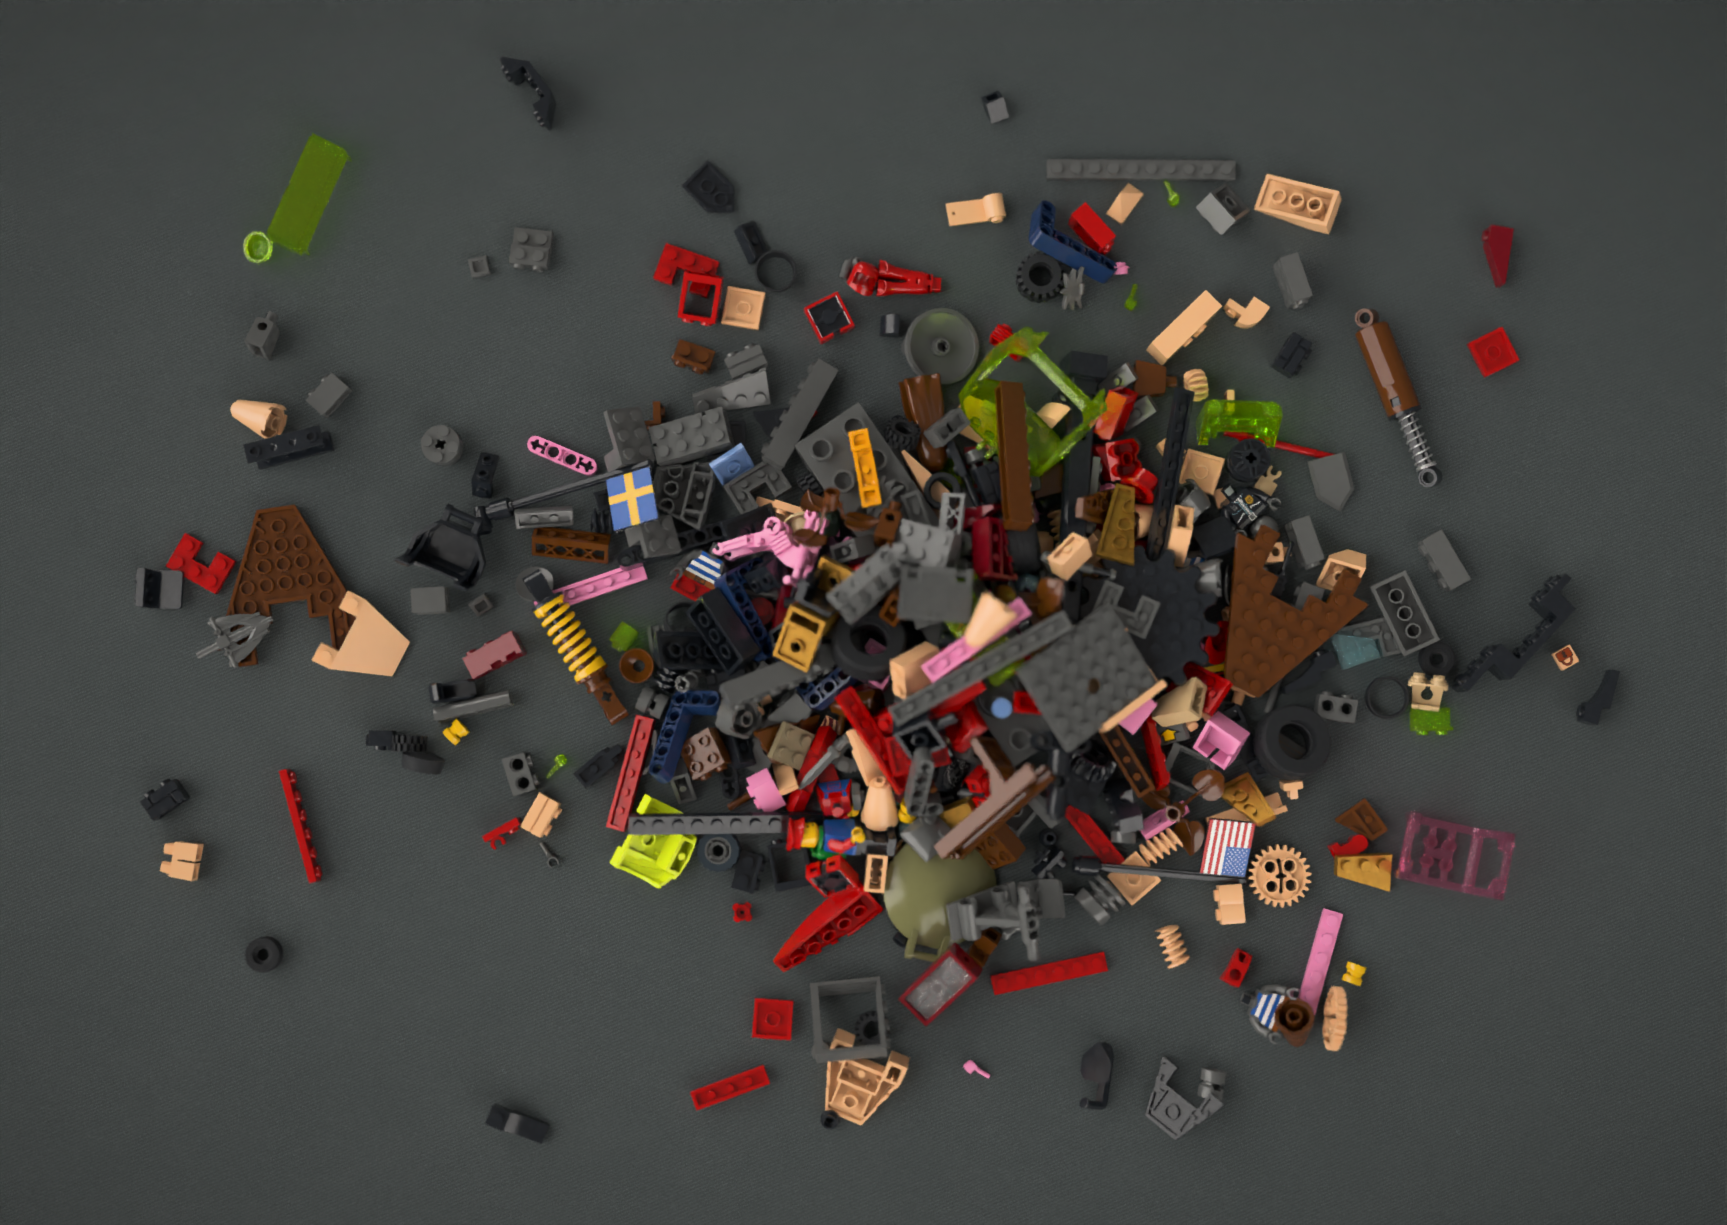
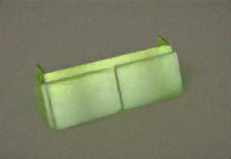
M312 133V136H309L292 174L289 186H287L267 230L266 238L274 245L300 256L303 253L310 256L307 248L346 161L352 162V159L343 148Z

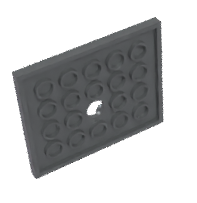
M1107 602L1076 624L1073 630L1060 636L1015 670L1061 746L1068 753L1101 729L1103 723L1157 683L1111 604ZM1091 678H1096L1099 681L1100 687L1096 693H1090L1087 689Z

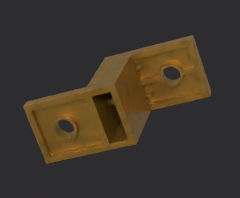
M823 555L817 567L824 571L818 588L830 593L856 570ZM830 577L836 578L837 586L831 584ZM795 601L790 605L773 656L807 673L811 668L821 638L835 626L841 614L836 611L831 616H822L816 610L804 607L800 602ZM793 642L799 643L801 650L795 649Z

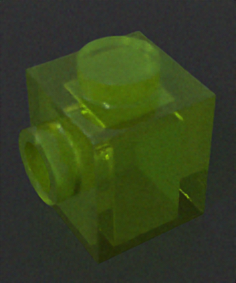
M622 621L609 640L613 642L611 646L619 652L621 650L627 652L640 633Z

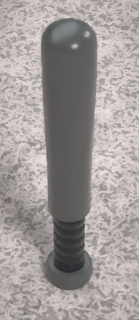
M1044 551L1041 555V561L1049 564L1047 558L1052 552ZM1086 562L1077 570L1108 577V580L1111 581L1116 577L1115 569L1106 570Z

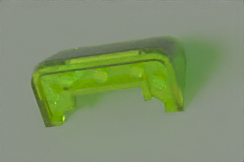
M1208 400L1197 416L1198 445H1208L1209 439L1211 437L1217 438V431L1251 432L1254 433V439L1258 440L1260 438L1267 447H1275L1283 417L1282 408L1278 403L1271 401Z

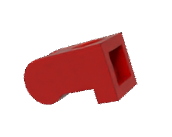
M1354 834L1348 838V841L1340 845L1338 842H1333L1327 845L1335 859V855L1358 854L1364 851L1368 846V841L1365 836Z
M1237 948L1219 979L1233 987H1239L1249 968L1252 955Z

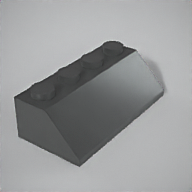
M1406 570L1370 587L1403 656L1440 640Z

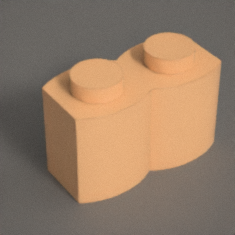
M1242 884L1216 885V890H1213L1214 901L1218 902V909H1215L1216 920L1222 925L1245 923Z

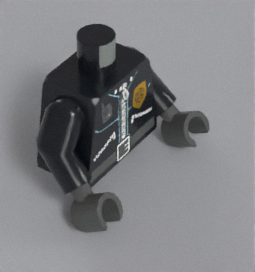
M1227 484L1221 490L1226 497L1220 504L1222 508L1221 517H1226L1236 535L1240 533L1247 537L1244 529L1268 507L1266 504L1270 505L1272 511H1277V508L1272 506L1274 502L1281 505V501L1278 498L1271 499L1270 495L1257 488L1248 486L1245 488L1238 487L1234 490L1230 484Z

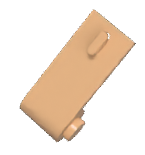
M1001 193L989 194L983 199L946 203L949 226L989 221L1000 223L1006 217L1003 195Z

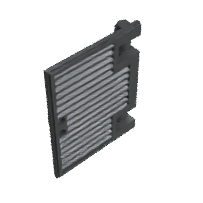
M902 565L898 618L970 623L974 570L967 569L964 571L957 570V568L909 567V565ZM908 575H918V580L908 579ZM956 578L966 579V583L956 582Z

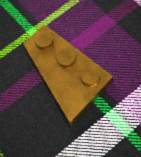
M1249 772L1225 783L1221 798L1255 825L1260 827L1276 819L1275 813Z
M1391 853L1335 855L1334 874L1336 876L1390 892Z

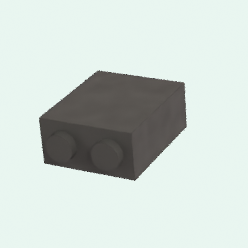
M1296 252L1279 258L1272 267L1286 308L1293 307V310L1304 307V304L1308 303V300L1313 295L1299 254Z

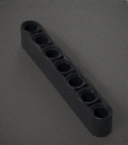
M728 519L705 525L701 530L695 528L677 534L678 540H685L687 542V545L682 547V551L677 554L643 559L639 556L643 551L642 546L639 545L621 551L617 557L618 565L622 570L629 571L689 553L694 549L712 546L714 541L718 543L725 542L723 535L715 536L713 531L721 529L719 523ZM701 534L705 536V540L698 542L695 540V537ZM627 556L632 560L629 564H623L621 559Z

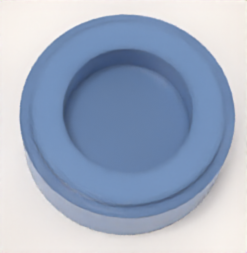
M999 698L993 702L991 710L996 717L1005 718L1011 713L1012 706L1007 699Z

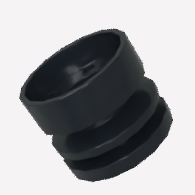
M1253 438L1244 439L1233 446L1227 453L1225 459L1226 470L1236 481L1242 483L1252 482L1263 475L1269 468L1271 462L1270 451L1260 440ZM1249 455L1250 459H1253L1251 463H1249V460L1246 459V457H1248Z

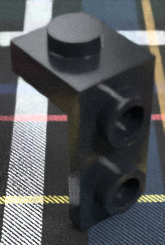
M480 453L471 480L473 496L492 498V480L498 465L499 455Z

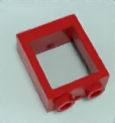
M1086 202L1071 214L1068 221L1070 228L1089 248L1105 256L1115 244L1113 241L1116 235Z
M686 270L683 276L678 318H682V321L687 323H693V320L700 321L701 325L704 326L716 324L724 277ZM689 281L716 285L711 317L684 312Z
M1124 386L1109 390L1094 429V433L1098 434L1100 439L1109 441L1123 435L1139 393Z

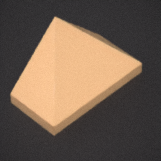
M1128 183L1119 193L1106 214L1122 225L1144 193Z

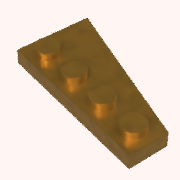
M1116 483L1096 551V557L1134 566L1135 488Z

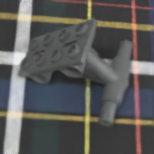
M1009 881L948 903L946 910L951 939L956 941L963 938L967 941H974L981 938L982 930L993 926L1000 928L1021 927L1022 939L1027 946L1028 959L1031 961L1040 959L1038 946L1040 942L1039 919L1037 918L1035 902L1031 899L1030 884L1021 883V885H1017L1019 902L1017 900L1015 882Z

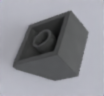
M1226 183L1209 193L1196 207L1200 215L1207 219L1212 228L1220 235L1227 232L1251 211Z
M794 688L769 707L767 718L770 721L797 723L801 719L803 721L812 714V707L806 704L799 692Z

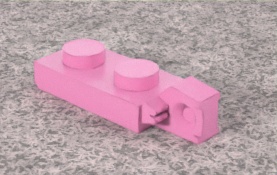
M1187 805L1185 806V814L1182 818L1190 812ZM1166 806L1164 809L1158 810L1143 820L1144 829L1139 830V832L1146 841L1177 822L1167 819L1165 815Z

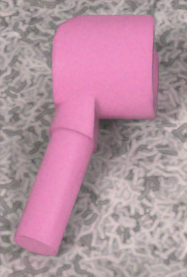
M972 1060L967 1061L963 1065L969 1074L975 1070L988 1079L991 1075L980 1069Z

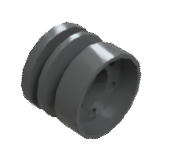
M1097 874L1094 878L1099 885L1096 886L1092 881H1089L1088 883L1093 891L1090 893L1082 888L1074 898L1100 926H1103L1111 918L1107 909L1110 908L1118 912L1119 910L1113 903L1117 902L1121 907L1126 903L1123 901L1119 891L1108 880Z

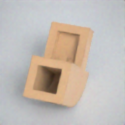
M1253 297L1246 308L1232 299H1229L1223 307L1228 316L1238 319L1235 326L1239 328L1255 326L1270 308L1256 297Z

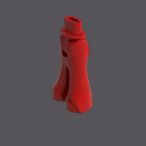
M879 260L876 296L940 293V277H933V274L930 275L921 271L899 268L884 260ZM881 279L900 280L906 282H892Z

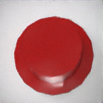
M1136 468L1131 477H1124L1120 484L1135 488L1136 501L1151 504L1154 501L1152 492L1158 485V479L1150 471L1144 468Z

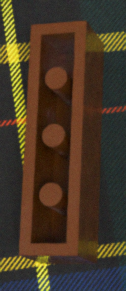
M1116 724L1110 730L1103 733L1098 730L1138 798L1154 790V783L1119 725Z

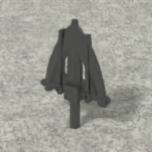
M260 612L255 614L229 615L217 619L210 617V622L207 623L211 628H214L215 632L213 634L214 636L217 635L218 638L215 639L216 643L196 652V655L201 659L219 649L225 650L224 655L228 656L230 660L228 661L230 668H238V663L255 649L264 635L270 632L268 627L273 618L272 616H261ZM237 625H244V627L231 632V628ZM249 636L248 640L241 645L237 644L238 641Z

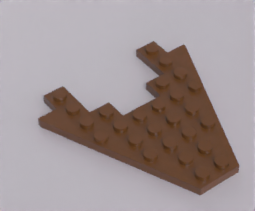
M297 505L256 510L226 616L260 612L261 616L270 617L272 616L271 605L307 600L309 618L328 616L332 647L340 650L356 616L339 608L347 593V589ZM237 625L231 628V632L244 627V625ZM249 636L238 641L237 644L241 645L248 640ZM255 647L247 657L240 661L238 666L259 665L257 648Z
M1265 525L1260 526L1253 541L1240 533L1236 535L1223 678L1229 680L1234 686L1257 698L1368 606L1367 603L1353 596L1362 578L1347 570H1342L1326 603L1313 595H1309L1300 611L1270 595L1279 577L1263 569V566L1280 533Z

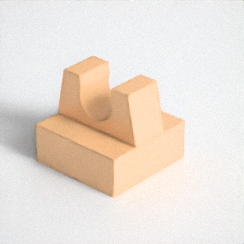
M1279 780L1280 788L1287 792V797H1290L1291 800L1298 799V789H1303L1302 780Z

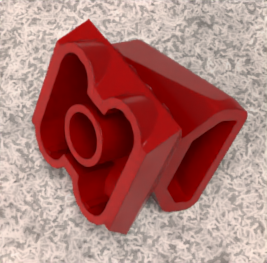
M1134 438L1093 445L1092 451L1094 456L1101 457V475L1104 482L1122 480L1124 477L1130 478L1136 468H1142V463L1137 459L1139 444Z

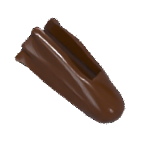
M940 373L905 378L903 382L898 383V386L900 388L905 417L909 419V422L914 421V425L918 424V428H921V435L915 448L919 461L928 472H939L945 468L948 462V455L945 450L948 448L947 444L933 448L923 432L944 416V397Z

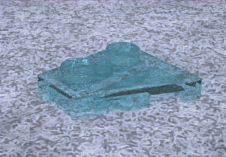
M1339 634L1331 636L1342 670L1380 657L1374 639Z

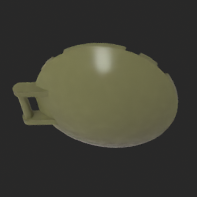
M906 843L894 855L886 871L883 900L890 920L908 938L904 953L905 958H917L934 962L954 942L959 944L966 941L963 938L956 941L951 939L946 905L997 886L994 869L986 863L978 851L974 849L964 859H941L937 853L926 863ZM915 945L938 949L937 955L914 950Z

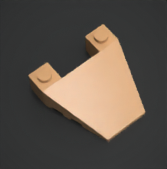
M348 590L339 607L356 616L340 650L321 642L312 661L334 670L393 676L410 641L367 599Z
M838 1028L830 1049L852 1047L856 1035ZM892 1050L885 1066L866 1058L828 1062L825 1111L833 1110L840 1117L862 1125L876 1111L877 1107L889 1097L890 1093L901 1084L908 1068L910 1057Z

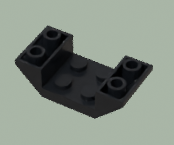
M501 57L502 66L500 68L509 83L513 81L517 86L527 80L531 88L537 92L539 100L532 104L535 109L533 114L542 128L545 126L550 131L556 108V101L552 92L529 61Z

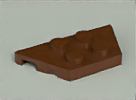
M812 713L804 721L801 719L797 723H787L814 734L820 714ZM782 722L753 730V734L758 737L761 742L760 745L767 752V755ZM769 758L770 762L775 765L781 763Z

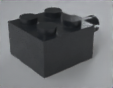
M929 709L900 726H897L894 719H892L893 736L912 761L914 751L920 747L929 748L931 753L947 747L946 730L944 728L958 723V720L953 711L937 717Z

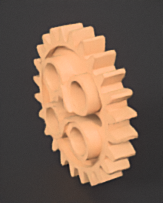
M1275 844L1274 850L1271 846H1267L1268 852L1261 849L1262 856L1255 854L1254 856L1257 861H1250L1254 868L1248 869V871L1253 873L1251 876H1248V879L1253 880L1249 887L1256 888L1252 893H1260L1258 900L1265 898L1264 904L1267 905L1272 901L1273 907H1276L1278 902L1282 908H1284L1285 902L1288 906H1292L1291 900L1298 903V895L1305 897L1302 890H1309L1305 883H1311L1310 880L1306 879V876L1312 875V873L1306 872L1310 865L1303 864L1306 858H1299L1301 852L1293 854V847L1287 851V845H1283L1281 850L1278 844ZM1278 858L1280 859L1279 869H1278V864H1277V859H1278ZM1287 860L1292 862V868L1289 871L1284 868V863ZM1270 861L1273 864V869L1267 872L1265 864ZM1279 872L1283 873V877L1280 880L1275 877ZM1288 880L1294 882V887L1291 890L1286 888ZM1269 881H1273L1275 888L1269 892L1266 885ZM1280 884L1282 888V893H1279Z
M1331 986L1324 1003L1322 1033L1326 1050L1338 1051L1340 1045H1342V1039L1344 1040L1347 1024V999H1345L1346 993H1344L1345 989L1343 987Z

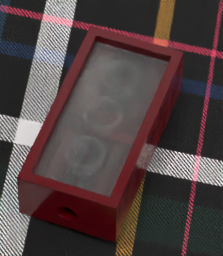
M954 942L903 991L899 1000L927 1026L978 979L983 969Z

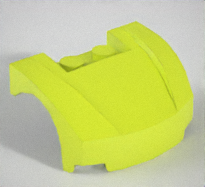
M647 794L644 795L636 810L639 814L682 813ZM628 834L623 846L617 847L610 864L643 879L656 888H662L670 880L676 879L689 862L696 844L695 834Z

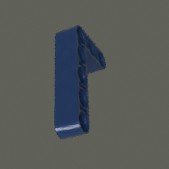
M1043 200L1031 215L1029 242L1031 245L1076 270L1081 266L1084 267L1083 274L1105 284L1117 271V268H1114L1117 266L1116 263L1054 229L1056 208L1051 202Z
M759 557L741 564L717 577L714 581V587L720 589L761 650L753 659L756 662L772 657L774 652L770 636L742 585L747 582L744 575L755 565L764 562Z
M773 656L777 662L782 661L781 659ZM838 667L819 684L814 680L809 682L807 689H804L806 681L799 683L796 690L809 707L824 710L835 701V696L847 687L853 686L857 682V678L854 679L849 676L844 680L845 673ZM834 684V690L830 692L829 688ZM819 696V697H820V700H819V702L815 705V699H816V697Z
M688 690L684 693L677 691L673 695L648 769L649 773L660 783L666 784L673 778L693 715L717 716L721 700L723 699L717 692Z

